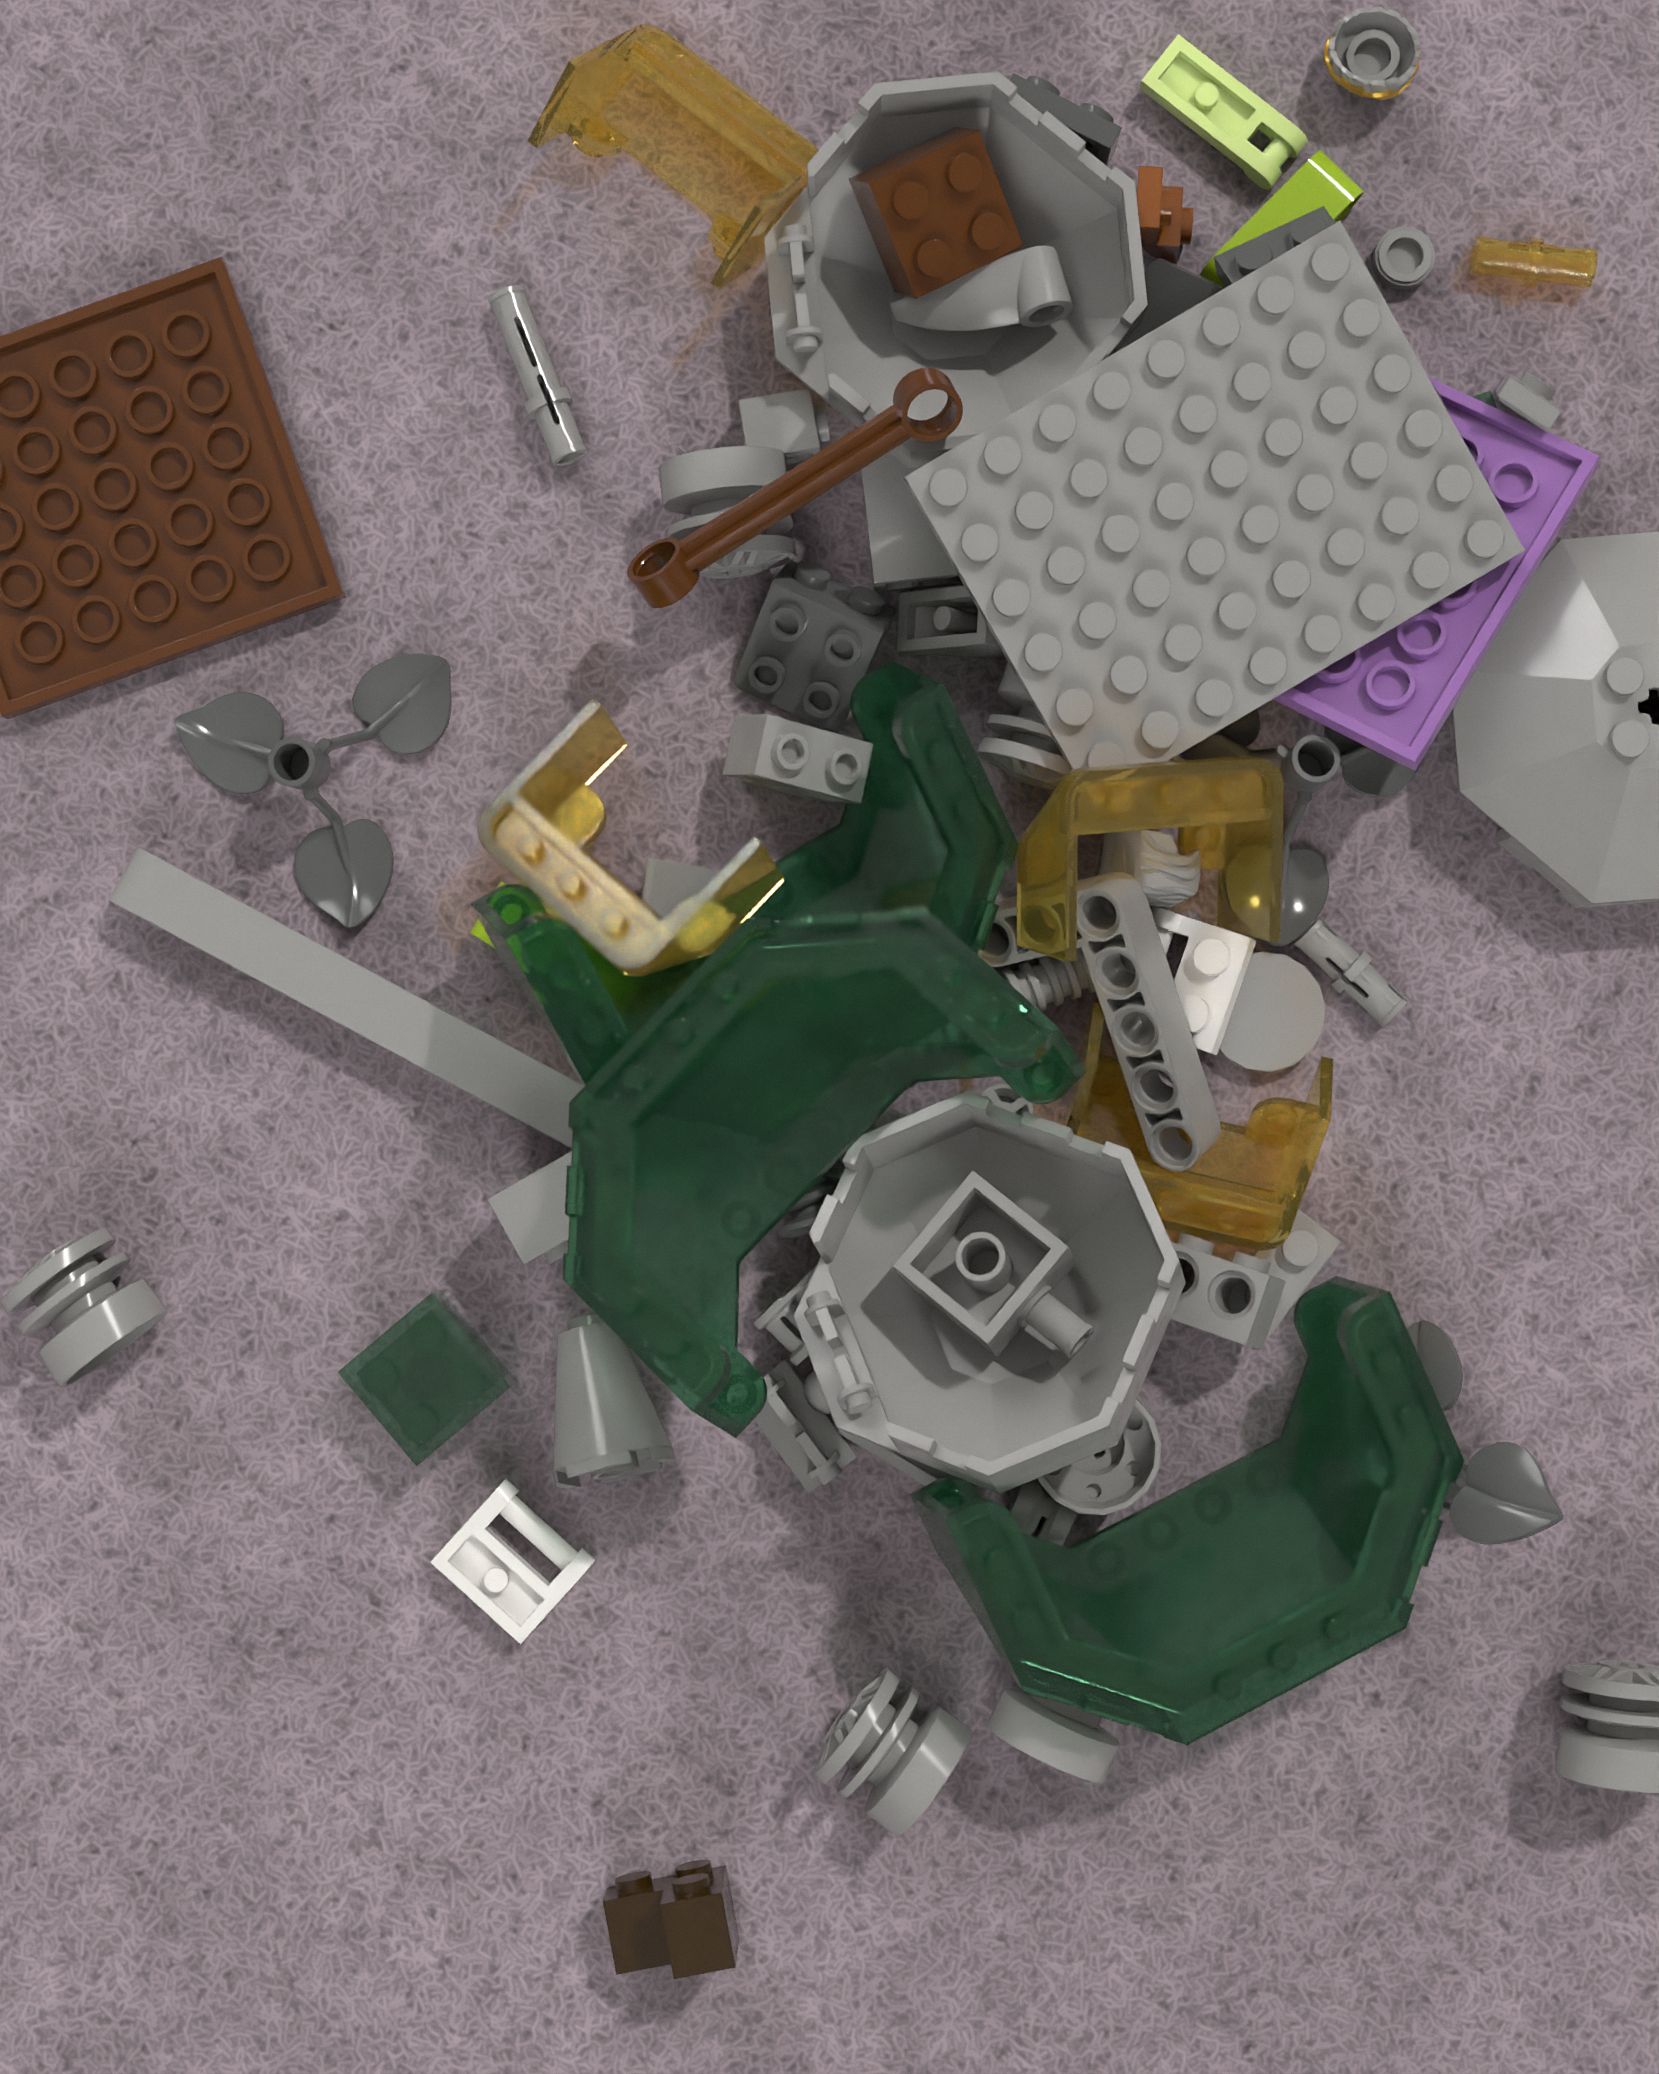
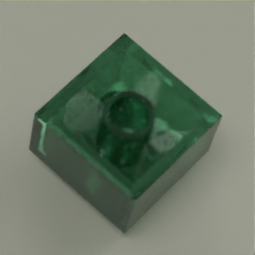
M441 1289L428 1295L338 1371L340 1376L416 1466L431 1456L518 1382Z

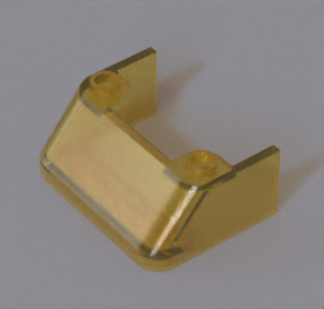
M647 24L637 25L568 61L528 139L529 143L539 148L566 133L572 138L573 144L581 152L592 157L613 156L626 150L714 218L707 234L713 245L714 253L722 260V263L710 283L719 290L758 264L764 257V237L808 185L807 164L819 151L814 144L674 36L658 27Z
M593 698L485 809L478 822V837L482 845L495 860L618 971L628 976H644L710 955L719 950L776 891L785 879L763 843L756 837H753L698 895L681 901L663 919L588 853L586 849L600 836L607 821V811L604 803L588 786L628 745L603 706Z
M1251 756L1082 767L1070 771L1057 785L1019 841L1017 850V945L1064 962L1076 961L1078 835L1178 827L1177 843L1180 855L1184 856L1193 849L1200 850L1199 854L1201 855L1202 865L1200 869H1218L1217 926L1269 942L1280 941L1284 782L1280 770L1268 760Z
M1094 1003L1074 1069L1062 1125L1072 1128L1074 1135L1105 1145V1142L1109 1141L1131 1150L1165 1229L1259 1251L1274 1249L1282 1245L1291 1232L1331 1122L1334 1059L1321 1056L1305 1102L1285 1097H1272L1255 1105L1250 1113L1246 1127L1220 1121L1221 1132L1218 1141L1191 1168L1184 1171H1170L1156 1163L1148 1150L1133 1102L1130 1100L1131 1096L1119 1060L1111 1056L1099 1054L1104 1014L1101 1005ZM1177 1127L1180 1137L1192 1144L1190 1136L1183 1129Z

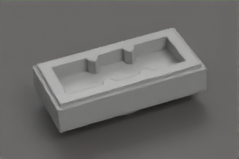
M1528 371L1524 373L1520 380L1507 372L1496 389L1498 401L1544 431L1546 428H1551L1562 412L1558 404L1551 400L1556 390Z

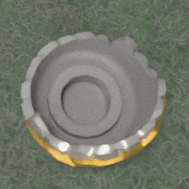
M1382 7L1371 8L1368 11L1363 8L1357 9L1353 14H1347L1342 19H1339L1332 37L1327 40L1324 48L1325 66L1333 81L1351 93L1357 94L1360 97L1378 100L1393 98L1399 95L1411 83L1417 72L1420 57L1418 33L1406 18L1400 16L1398 12L1392 9L1385 10Z

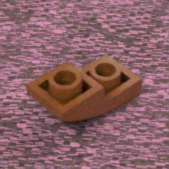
M1139 166L1137 206L1142 248L1156 259L1161 258L1168 262L1176 263L1180 244H1191L1193 208L1182 207L1184 187L1162 186L1163 167Z

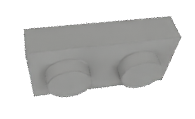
M1289 1205L1251 1255L1271 1263L1268 1275L1286 1281L1267 1338L1273 1333L1341 1243L1340 1240L1294 1205ZM1246 1282L1237 1284L1230 1293L1229 1305L1235 1314L1243 1311L1250 1302L1251 1291Z

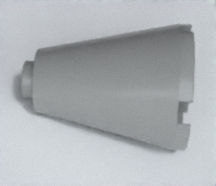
M602 1314L586 1315L567 1321L568 1331L557 1336L553 1450L555 1486L558 1488L581 1487L579 1476L584 1474H591V1479H598V1484L609 1483L662 1469V1462L674 1463L675 1457L671 1442L617 1324L604 1323Z

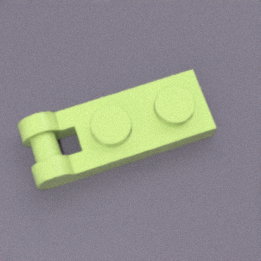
M1179 34L1141 80L1140 90L1242 168L1249 179L1265 190L1272 189L1282 176L1280 168L1289 157H1297L1308 143L1306 135L1296 125ZM1258 129L1267 135L1271 141L1263 152L1249 142Z

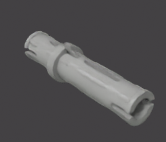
M512 285L500 289L488 298L490 307L493 308L508 347L509 355L513 360L528 398L524 405L527 415L530 419H536L554 467L576 462L586 456L588 450L586 445L583 444L569 407L573 402L570 391L566 387H561L544 339L540 334L526 299L524 287L522 285ZM517 328L522 329L525 340L535 362V367H533L530 362V359L528 357V354L526 352V349L524 347L523 341ZM540 385H543L546 390L553 412L558 421V425L554 423V420L552 418V415L547 405V401L541 390Z

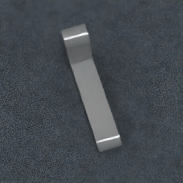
M1110 872L1007 898L972 920L967 927L965 936L967 948L973 958L980 964L988 967H1000L1082 948L1148 1150L1153 1160L1162 1168L1170 1171H1184L1191 1168L1218 1141L1221 1132L1220 1120L1146 894L1142 891L1139 881L1132 875L1124 872ZM1101 896L1112 902L1116 909L1117 917L1105 910ZM1048 910L1053 911L1059 917L1062 929L1052 923ZM997 924H1000L1006 930L1009 941L1000 935L997 930ZM1120 954L1126 956L1133 963L1136 974L1129 972L1124 967ZM1139 1012L1151 1019L1155 1031L1148 1029L1142 1023ZM1158 1070L1170 1077L1173 1087L1166 1085L1161 1080ZM1177 1127L1183 1129L1190 1136L1192 1144L1180 1137Z

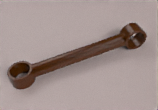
M920 368L911 371L897 384L892 406L680 541L670 537L651 543L631 561L627 570L628 578L650 607L663 608L672 605L693 589L699 579L700 571L911 437L922 442H935L946 438L958 427L963 415L961 398L946 374L934 368ZM934 389L947 393L946 405L936 416L927 420H915L907 416L910 404L919 394Z

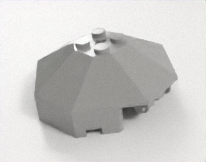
M999 71L874 83L858 102L857 111L838 133L833 132L807 164L808 185L764 237L776 361L857 427L893 405V395L897 384L911 371L920 368H934L946 374L951 380L962 401V419L954 432L942 440L922 442L911 437L889 451L909 469L924 466L1119 351L1141 324L1148 305L1135 181L1116 166L1112 170L1085 149L1086 142L1051 113L1046 111L1042 114L1017 94L1018 87ZM955 126L979 130L1023 243V247L1004 256L1034 246L1047 245L1054 247L1057 250L1073 303V310L1061 320L1041 327H1026L1019 323L976 331H944L896 321L890 304L907 296L895 293L849 178ZM934 389L919 394L910 404L907 416L915 420H927L936 416L946 405L947 393Z
M1659 532L1561 539L1547 551L1452 709L1459 793L1502 828L1497 831L1498 843L1528 869H1535L1559 890L1558 894L1576 909L1659 902V725L1652 724L1650 715L1646 713L1639 714L1638 703L1648 699L1649 690H1658L1659 695Z
M968 1090L853 1138L842 1160L845 1170L833 1196L826 1195L809 1232L813 1244L821 1257L794 1314L795 1321L837 1429L998 1494L1117 1445L1186 1283L1180 1261L1131 1150L1109 1141L1102 1145L1074 1135L1070 1127L1024 1111L1022 1116L994 1106L990 1098ZM972 1171L976 1172L1070 1248L1076 1264L1056 1286L1053 1296L1084 1322L1094 1327V1332L1090 1339L1071 1359L1065 1356L1062 1350L1030 1325L1022 1327L1001 1354L996 1357L907 1284L894 1269V1263Z

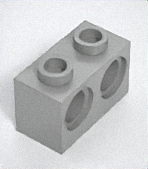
M769 714L735 716L723 775L825 803H861L874 744Z
M1180 1232L1177 1243H1171L1180 1261V1265L1190 1263L1194 1269L1195 1278L1191 1288L1180 1295L1171 1320L1263 1351L1286 1281L1268 1275L1271 1265L1268 1261L1236 1251L1233 1261L1230 1262L1212 1256L1214 1243ZM1246 1282L1251 1291L1250 1302L1243 1311L1235 1314L1229 1305L1230 1293L1237 1284Z

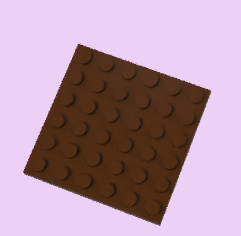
M222 257L0 336V713L2 717L6 719L14 718L346 598L227 263Z

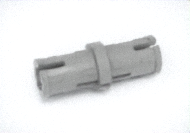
M1322 916L1294 943L1297 948H1300L1333 979L1330 985L1338 993L1345 990L1381 1027L1392 1020L1409 1000L1369 964L1373 958L1364 950L1358 953L1325 922Z

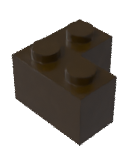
M696 1860L675 1867L676 1875L652 1879L651 1872L639 1871L617 1877L615 1879L616 1886L608 1887L603 1899L616 1975L671 1965L673 1978L678 1979L736 1968L739 1932L726 1865L712 1868L710 1860Z

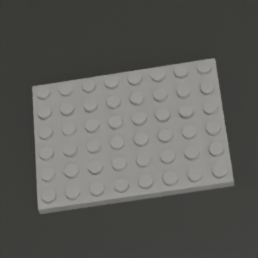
M1341 221L1336 222L908 474L903 479L1090 804L1099 802L1525 551Z

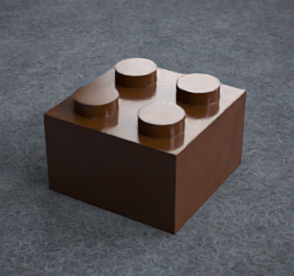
M955 126L849 178L895 293L917 299L1023 247L1022 240L979 130Z

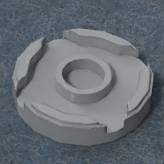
M1269 952L1252 954L1218 1050L1225 1059L1244 1070L1272 1072L1295 1065L1313 1050L1324 1030L1326 1005L1320 984L1306 966L1285 954Z

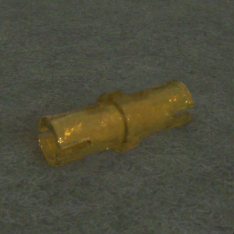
M1476 235L1471 249L1469 274L1522 280L1523 286L1536 287L1538 282L1567 284L1569 286L1590 289L1592 279H1594L1596 273L1597 250L1544 244L1543 238L1530 237L1528 242Z

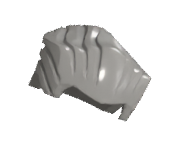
M1105 827L1103 852L1100 860L1101 867L1099 868L1098 875L1110 872H1124L1132 875L1139 881L1142 891L1146 894L1149 906L1163 909L1173 908L1184 901V899H1188L1196 894L1201 876L1200 868L1202 866L1200 850L1193 849L1183 856L1178 854V849L1170 834L1128 827Z

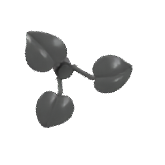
M424 653L406 654L388 659L370 669L357 684L352 704L356 714L371 725L364 730L332 739L322 738L317 743L295 737L284 738V723L279 712L267 699L253 693L236 692L227 694L196 710L175 718V726L187 754L198 769L218 787L236 794H250L264 789L270 782L271 777H273L281 785L303 790L304 798L311 801L329 820L332 829H316L302 840L295 855L294 868L299 886L310 901L336 918L346 928L359 926L378 908L391 882L394 858L391 843L386 833L376 822L369 819H357L343 826L340 815L319 794L318 788L326 782L331 771V761L328 754L332 750L370 740L377 734H379L382 743L389 750L400 754L421 753L436 744L448 727L452 707L451 669L449 663L443 657Z
M1255 709L1179 755L1203 780L1220 781L1229 777L1235 770L1239 757L1249 762L1275 759L1281 761V778L1290 790L1297 793V801L1281 835L1279 849L1269 844H1257L1244 851L1233 865L1230 873L1229 887L1232 901L1241 916L1268 943L1273 946L1282 947L1298 939L1313 925L1324 907L1329 891V874L1322 856L1308 848L1290 850L1291 841L1306 806L1312 800V793L1320 790L1337 773L1339 766H1341L1346 784L1354 791L1371 797H1387L1403 789L1413 779L1420 764L1414 771L1326 726L1324 736L1317 734L1305 736L1291 749L1284 744H1280L1277 748L1251 750L1247 747L1254 742L1260 731V715L1258 710Z
M1421 1320L1420 1322L1413 1323L1385 1350L1374 1369L1372 1394L1378 1409L1393 1421L1405 1422L1417 1416L1419 1426L1448 1458L1449 1465L1442 1467L1433 1479L1435 1498L1432 1500L1398 1498L1390 1503L1386 1490L1375 1482L1357 1484L1339 1495L1326 1513L1318 1543L1321 1572L1323 1578L1330 1585L1370 1584L1387 1577L1397 1569L1405 1558L1409 1545L1410 1534L1408 1525L1403 1517L1398 1515V1513L1405 1510L1431 1511L1439 1516L1449 1510L1451 1522L1457 1532L1470 1541L1484 1545L1508 1543L1530 1537L1552 1527L1564 1518L1561 1509L1550 1492L1540 1465L1529 1451L1515 1443L1497 1442L1479 1450L1467 1465L1466 1457L1459 1454L1433 1425L1429 1412H1444L1455 1405L1461 1392L1463 1373L1460 1357L1452 1341L1441 1328L1431 1322Z

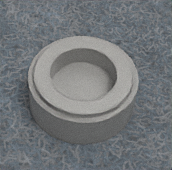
M1394 228L1383 235L1374 249L1372 256L1374 273L1378 280L1390 289L1406 291L1416 288L1427 278L1433 268L1435 261L1434 247L1430 239L1416 228Z

